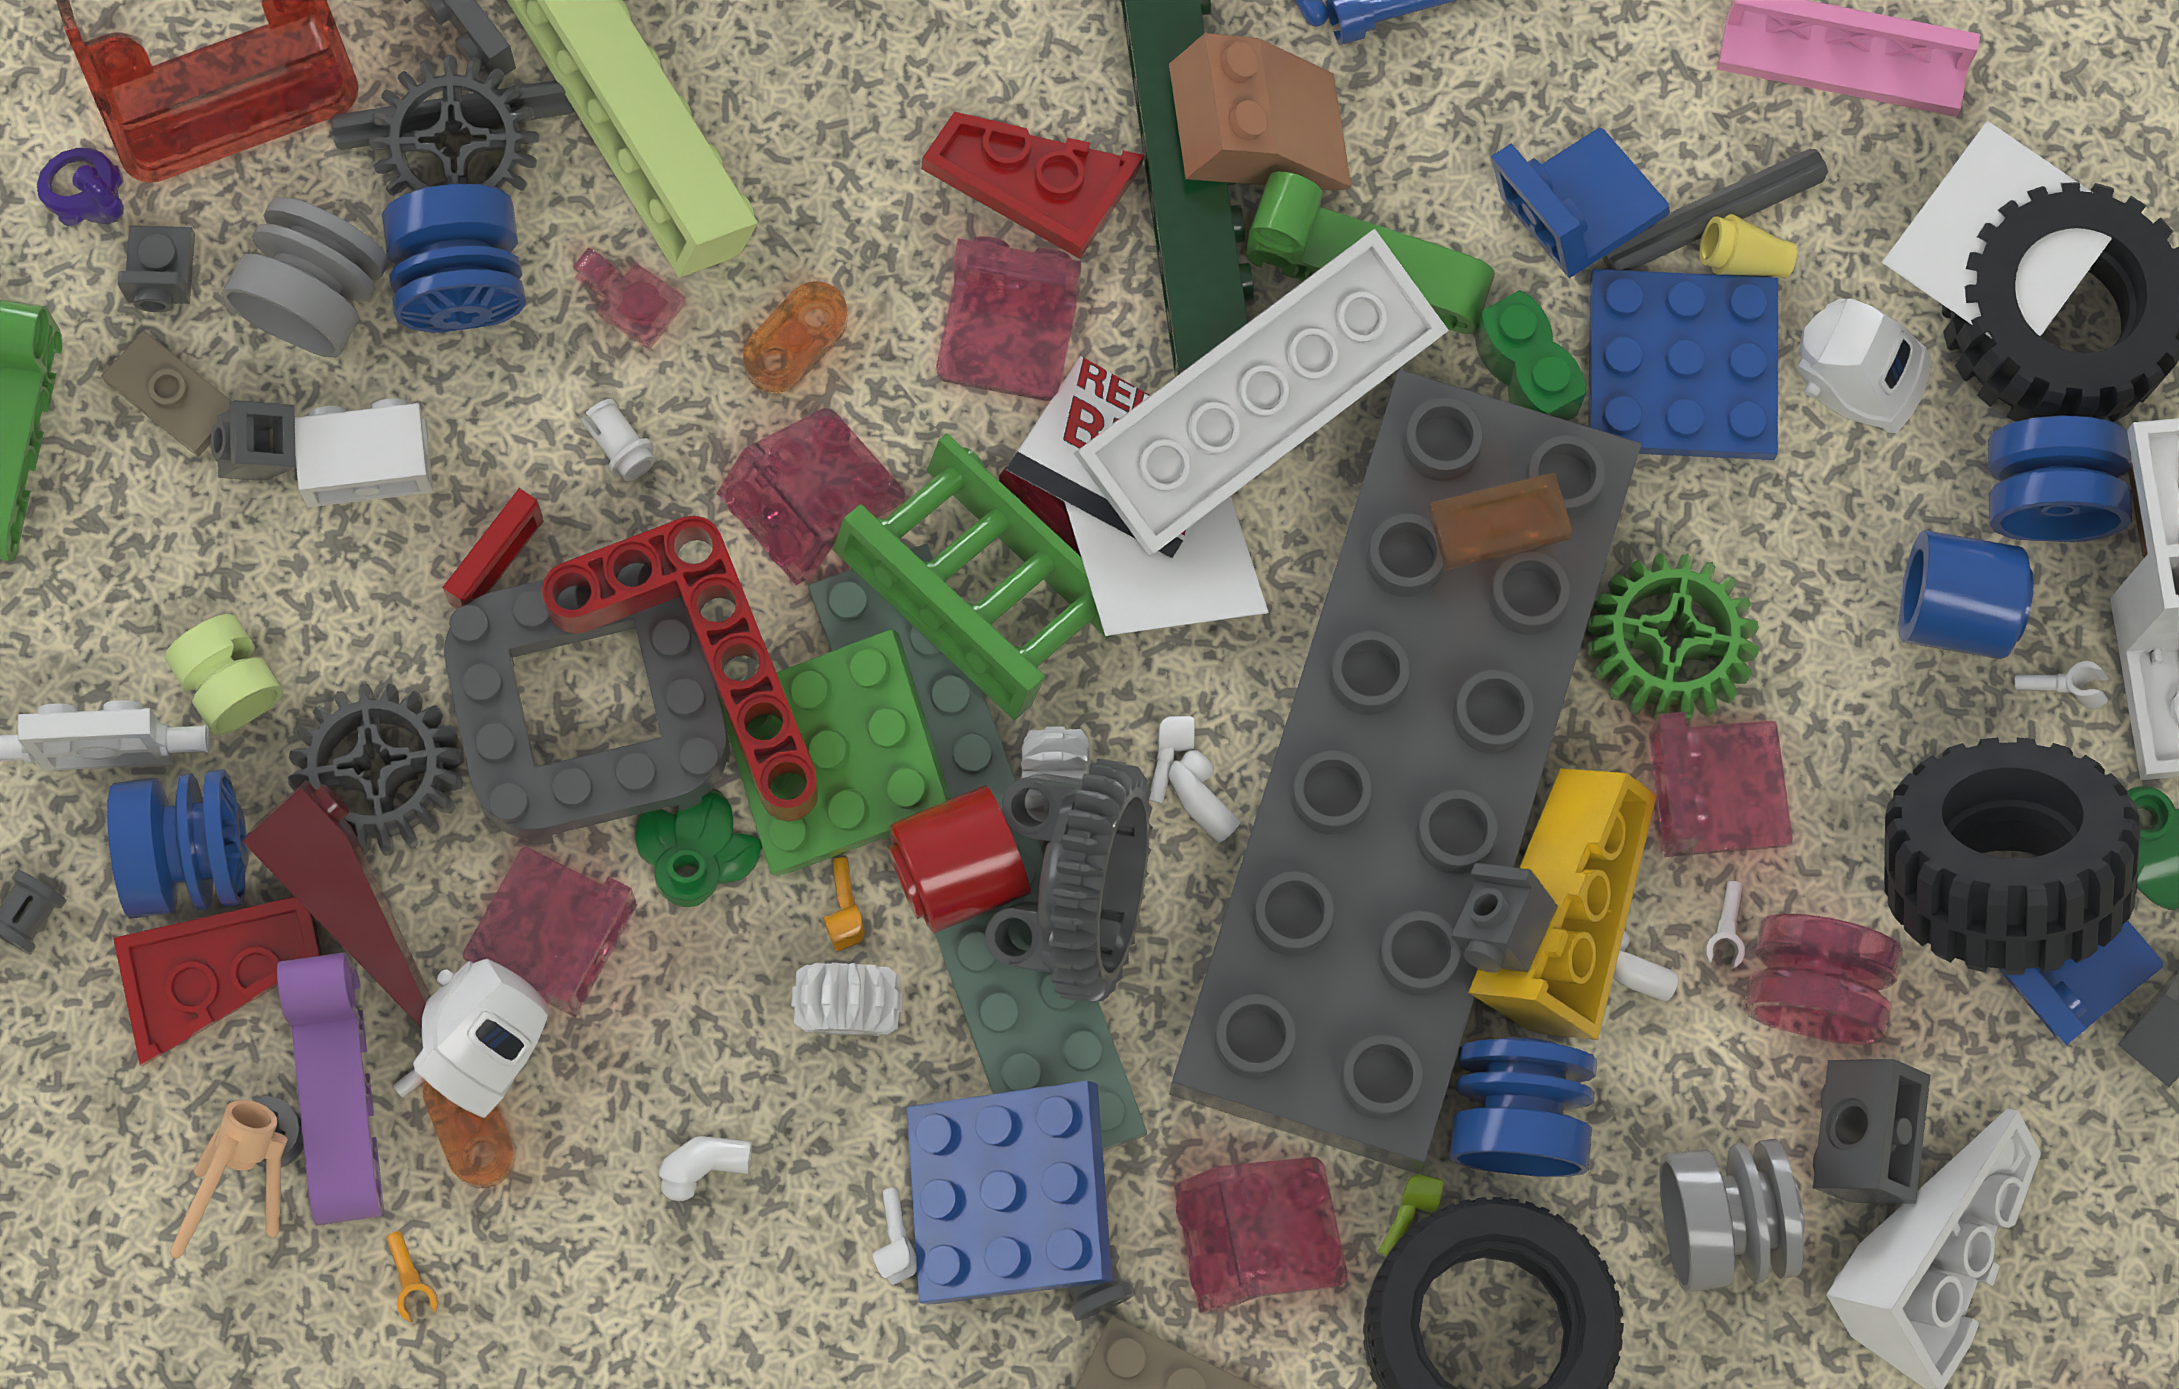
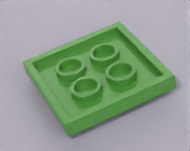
M893 629L776 672L815 768L819 793L817 803L810 814L800 820L788 822L776 819L763 806L718 694L725 726L770 873L774 876H781L889 837L890 824L951 799L900 635ZM759 715L749 723L747 732L755 739L769 740L778 735L783 724L773 715ZM785 773L775 778L770 790L773 795L780 799H795L805 790L806 782L797 774Z

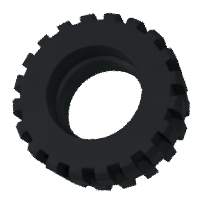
M2077 181L2061 183L2062 192L2048 194L2044 186L2027 191L2031 199L2030 202L2019 207L2014 200H2010L1998 209L2005 217L2003 222L1998 227L1991 223H1985L1977 235L1979 239L1987 242L1982 254L1977 252L1969 253L1966 269L1977 271L1976 285L1969 284L1964 287L1966 303L1978 302L1981 316L1972 319L1973 325H1971L1942 305V315L1945 318H1951V321L1943 331L1947 349L1952 351L1960 348L1963 355L1955 364V367L1963 380L1968 381L1975 376L1983 385L1977 396L1990 407L1997 399L2011 406L2007 418L2013 421L2026 420L2031 415L2038 417L2081 416L2102 420L2108 417L2110 421L2115 422L2128 415L2139 402L2143 403L2179 361V247L2173 249L2167 240L2174 231L2162 218H2159L2154 223L2141 213L2147 205L2133 196H2130L2126 203L2112 198L2114 188L2095 183L2090 190L2092 192L2080 191V183ZM2074 228L2088 229L2103 233L2112 238L2088 270L2109 290L2120 314V337L2109 349L2092 353H2079L2056 347L2041 338L2029 326L2021 313L2015 290L2019 264L2033 244L2053 232Z
M1997 737L1980 739L1977 746L1966 748L1964 743L1949 747L1942 753L1941 758L1937 759L1932 755L1913 769V774L1909 773L1893 791V798L1887 804L1885 814L1884 893L1888 896V906L1894 918L1901 925H1904V930L1921 946L1927 943L1931 944L1930 950L1936 956L1950 963L1955 958L1965 961L1968 969L1986 973L1987 968L1990 967L2005 969V975H2024L2025 969L2040 967L2042 973L2058 970L2064 965V961L2069 959L2078 963L2092 956L2097 951L2098 945L2105 947L2122 931V925L2130 919L2135 907L2141 833L2137 807L2134 801L2127 795L2128 791L2112 773L2105 775V769L2100 763L2087 755H2084L2081 759L2075 757L2072 750L2066 746L2052 743L2051 747L2036 745L2035 739L2017 737V742L1999 743V738ZM1993 851H2019L2035 854L2038 856L2023 859H2009L1989 856L1983 853Z

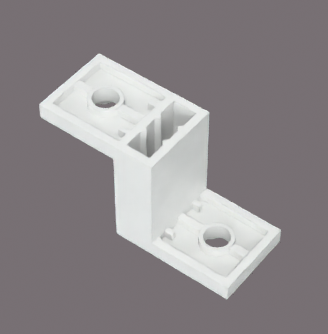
M2179 418L2133 422L2127 430L2148 554L2110 597L2140 780L2179 777Z

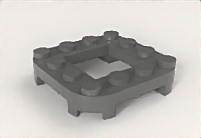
M629 564L621 570L617 580L625 586H640L648 580L652 570L644 564ZM544 580L484 594L453 612L449 622L450 628L445 640L444 658L473 791L487 820L489 819L504 832L527 839L529 844L554 843L552 836L554 834L678 805L679 811L686 810L701 803V797L708 793L720 779L726 763L730 759L729 739L717 688L680 597L591 631L578 634L564 632L555 626L549 617L542 594ZM580 586L568 587L559 595L557 605L567 610L579 609L588 602L591 592ZM636 629L661 737L536 767L514 671L513 657Z

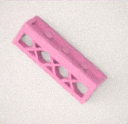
M1732 0L1726 16L1717 70L1957 117L1962 107L1967 70L1978 51L1981 34L1810 0Z

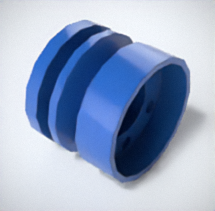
M447 184L426 187L404 194L387 205L382 213L386 252L389 260L396 264L389 277L392 290L395 293L392 302L394 315L398 323L413 330L443 333L497 325L511 319L522 311L526 305L523 283L520 280L522 276L519 257L512 254V251L518 244L514 206L510 195L498 188L479 184Z
M225 769L208 771L205 774L203 796L193 773L182 774L178 780L175 805H169L162 784L157 778L117 782L110 786L107 800L109 850L118 898L125 915L129 919L172 914L176 909L179 883L183 882L186 884L193 905L198 910L208 909L211 906L213 882L219 901L224 907L242 904L246 886L245 872L249 860L248 847L242 841L246 837L247 831L242 808L237 803L230 776Z
M1524 1037L1477 1040L1464 1043L1459 1047L1458 1065L1463 1070L1469 1071L1472 1074L1460 1076L1456 1080L1455 1090L1464 1097L1484 1103V1107L1458 1111L1453 1115L1450 1159L1452 1161L1482 1171L1534 1177H1570L1583 1175L1589 1171L1592 1127L1584 1121L1564 1115L1563 1111L1588 1107L1594 1102L1595 1092L1591 1087L1580 1083L1590 1081L1596 1077L1597 1059L1593 1054L1547 1040Z

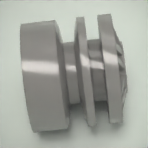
M275 197L269 203L263 215L267 224H260L252 235L255 246L265 256L244 254L239 259L221 294L225 302L238 315L260 330L313 354L336 358L342 353L360 319L357 310L346 299L367 301L371 298L375 291L372 280H378L383 276L390 263L388 256L373 239L336 215L303 201L289 197Z
M1776 1138L1758 1141L1754 1146L1753 1158L1749 1149L1743 1143L1733 1144L1728 1151L1726 1176H1722L1713 1154L1707 1148L1665 1154L1661 1158L1659 1171L1661 1207L1673 1269L1679 1285L1685 1293L1730 1286L1733 1282L1735 1255L1740 1256L1748 1277L1754 1283L1764 1282L1768 1279L1770 1265L1779 1279L1797 1277L1801 1274L1804 1233L1801 1197L1795 1178L1792 1175L1789 1160L1782 1144Z

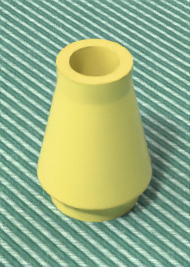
M1729 214L1725 218L1713 217L1708 222L1701 238L1699 257L1701 263L1710 266L1716 275L1775 276L1786 279L1794 269L1797 259V246L1793 242L1782 240L1733 214Z

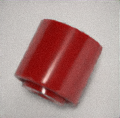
M987 785L896 821L889 826L893 844L887 847L900 885L917 919L923 917L928 928L933 933L940 932L1031 894L1028 876L1012 833L993 793Z

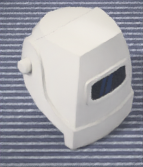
M1840 298L1827 304L1824 310L1815 315L1804 328L1801 336L1799 351L1802 360L1798 365V370L1806 384L1804 390L1806 395L1817 398L1823 405L1845 418L1883 428L1889 433L1899 432L1912 416L1922 399L1931 365V357L1926 347L1906 327L1879 309L1855 299Z
M489 959L475 963L469 960L455 974L447 969L439 973L437 981L442 987L426 1002L422 1015L423 1049L413 1062L415 1071L448 1100L483 1118L504 1098L515 1076L526 1064L538 1043L549 1013L546 1001L529 983L514 972Z

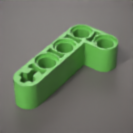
M1277 171L1270 174L1248 236L1246 256L1253 265L1261 268L1264 262L1282 268V275L1304 281L1368 232L1375 229L1447 329L1461 334H1470L1476 331L1495 276V272L1490 265L1470 255L1320 207L1322 190L1311 180L1289 172Z
M0 300V560L12 562L17 556L31 491L25 490L29 470H36L44 432L38 431L42 411H49L57 373H52L51 369L55 353L61 354L62 334L45 306Z

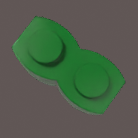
M1519 290L1482 310L1475 334L1477 351L1489 372L1499 381L1508 385L1510 403L1567 421L1578 416L1586 395V383L1583 373L1572 355L1562 346L1553 342L1552 328L1541 306L1531 296Z

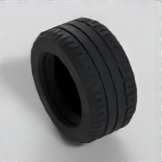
M1493 1196L1492 1200H1487L1486 1197L1476 1198V1200H1462L1456 1205L1452 1203L1441 1210L1430 1213L1428 1217L1421 1219L1399 1239L1378 1270L1371 1286L1364 1311L1363 1345L1366 1351L1367 1366H1370V1375L1373 1382L1376 1383L1377 1389H1458L1444 1380L1426 1355L1419 1327L1423 1297L1432 1281L1453 1265L1487 1258L1514 1263L1537 1277L1556 1302L1563 1328L1560 1360L1547 1383L1538 1389H1608L1621 1357L1619 1356V1351L1622 1350L1624 1323H1621L1623 1311L1622 1306L1619 1304V1291H1615L1614 1285L1616 1282L1608 1272L1609 1267L1606 1261H1601L1599 1257L1600 1252L1595 1246L1592 1247L1589 1243L1590 1240L1585 1234L1580 1235L1577 1232L1578 1228L1565 1222L1564 1218L1559 1214L1554 1216L1549 1213V1209L1536 1207L1535 1204L1528 1201L1520 1203L1519 1199L1514 1198L1503 1199V1197Z

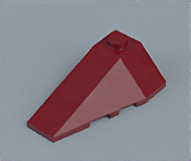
M305 780L263 816L242 842L422 1029V1015L426 1002L431 995L352 827L344 820L350 812L342 800L326 785L322 784L316 790Z

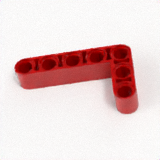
M695 515L682 517L563 562L550 570L544 578L542 586L543 600L549 617L555 626L568 633L588 632L680 597L763 806L776 819L788 822L800 820L810 814L817 803L819 794L815 768L721 533L714 523L704 517ZM689 541H704L712 547L711 554L701 563H686L678 557L679 550ZM629 564H644L652 570L651 576L640 586H625L617 580L621 570ZM580 586L591 592L588 602L579 609L567 610L557 605L559 595L568 587ZM724 598L731 601L735 605V611L731 617L722 622H712L702 617V608L712 599ZM747 656L757 661L759 668L755 675L748 680L736 681L725 675L724 668L727 663L735 657ZM759 715H773L782 722V729L778 735L769 740L755 739L747 732L749 723ZM794 773L805 780L806 788L795 799H780L773 795L770 790L775 778L781 774Z

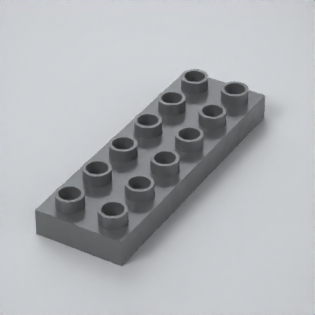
M1401 369L1398 370L1177 1063L1169 1095L1416 1174L1420 1172L1427 1157L1475 998L1468 992L1478 968L1465 960L1463 957L1464 952L1451 937V934L1476 882L1471 875L1475 863L1514 867L1642 443Z

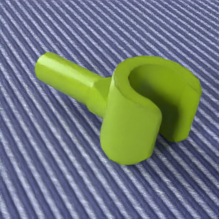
M1417 1174L1407 1180L1397 1216L1377 1252L1387 1257L1399 1239L1408 1231L1413 1222L1416 1209L1429 1213L1438 1210L1444 1187L1442 1179Z

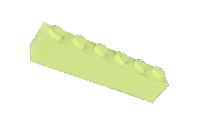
M507 0L554 78L565 89L567 99L677 276L680 278L730 260L742 253L758 225L754 217L753 208L746 196L739 193L723 168L722 159L717 149L713 145L708 144L696 125L687 101L676 93L664 74L658 55L653 48L646 45L632 23L629 10L624 1Z

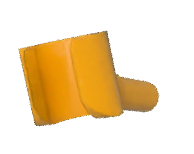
M837 857L832 860L837 901L841 910L822 917L836 951H841L860 943L865 935L861 914L855 904V897L852 893L849 862L846 857Z
M397 1231L387 1235L386 1240L397 1267L398 1278L402 1286V1291L397 1299V1309L401 1317L408 1322H413L412 1316L406 1308V1299L414 1290H420L427 1294L431 1309L435 1313L439 1304L438 1295L431 1286L421 1282L418 1271L414 1268L402 1232Z

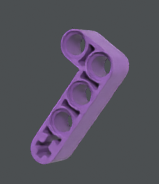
M345 952L280 961L277 965L278 990L283 1015L292 1027L308 1193L314 1223L318 1226L383 1216L384 1203L377 1138H371L368 1116H374L370 1073H364L361 1053L367 1052L363 1010H358L355 997V989H361L356 966Z

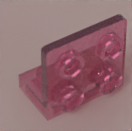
M1685 712L1659 714L1649 732V741L1664 857L1789 846L1793 837L1776 722L1759 721L1687 727Z
M523 847L520 849L463 951V958L466 962L470 960L472 963L489 959L509 969L529 983L547 1004L576 1018L638 904L630 887L609 876L604 885L529 847Z

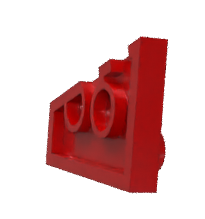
M954 111L922 157L921 169L1080 259L1143 166L1144 155L1123 150L1121 156L1089 148L1090 142L1068 137L1066 143L1030 135L1027 128Z
M296 897L113 938L140 1066L148 1064L277 987L278 962L322 956L314 916Z

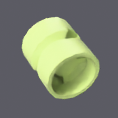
M233 614L215 616L199 623L175 640L164 656L185 691L196 690L192 703L213 735H223L236 731L270 710L283 694V689L263 658H251L255 646Z

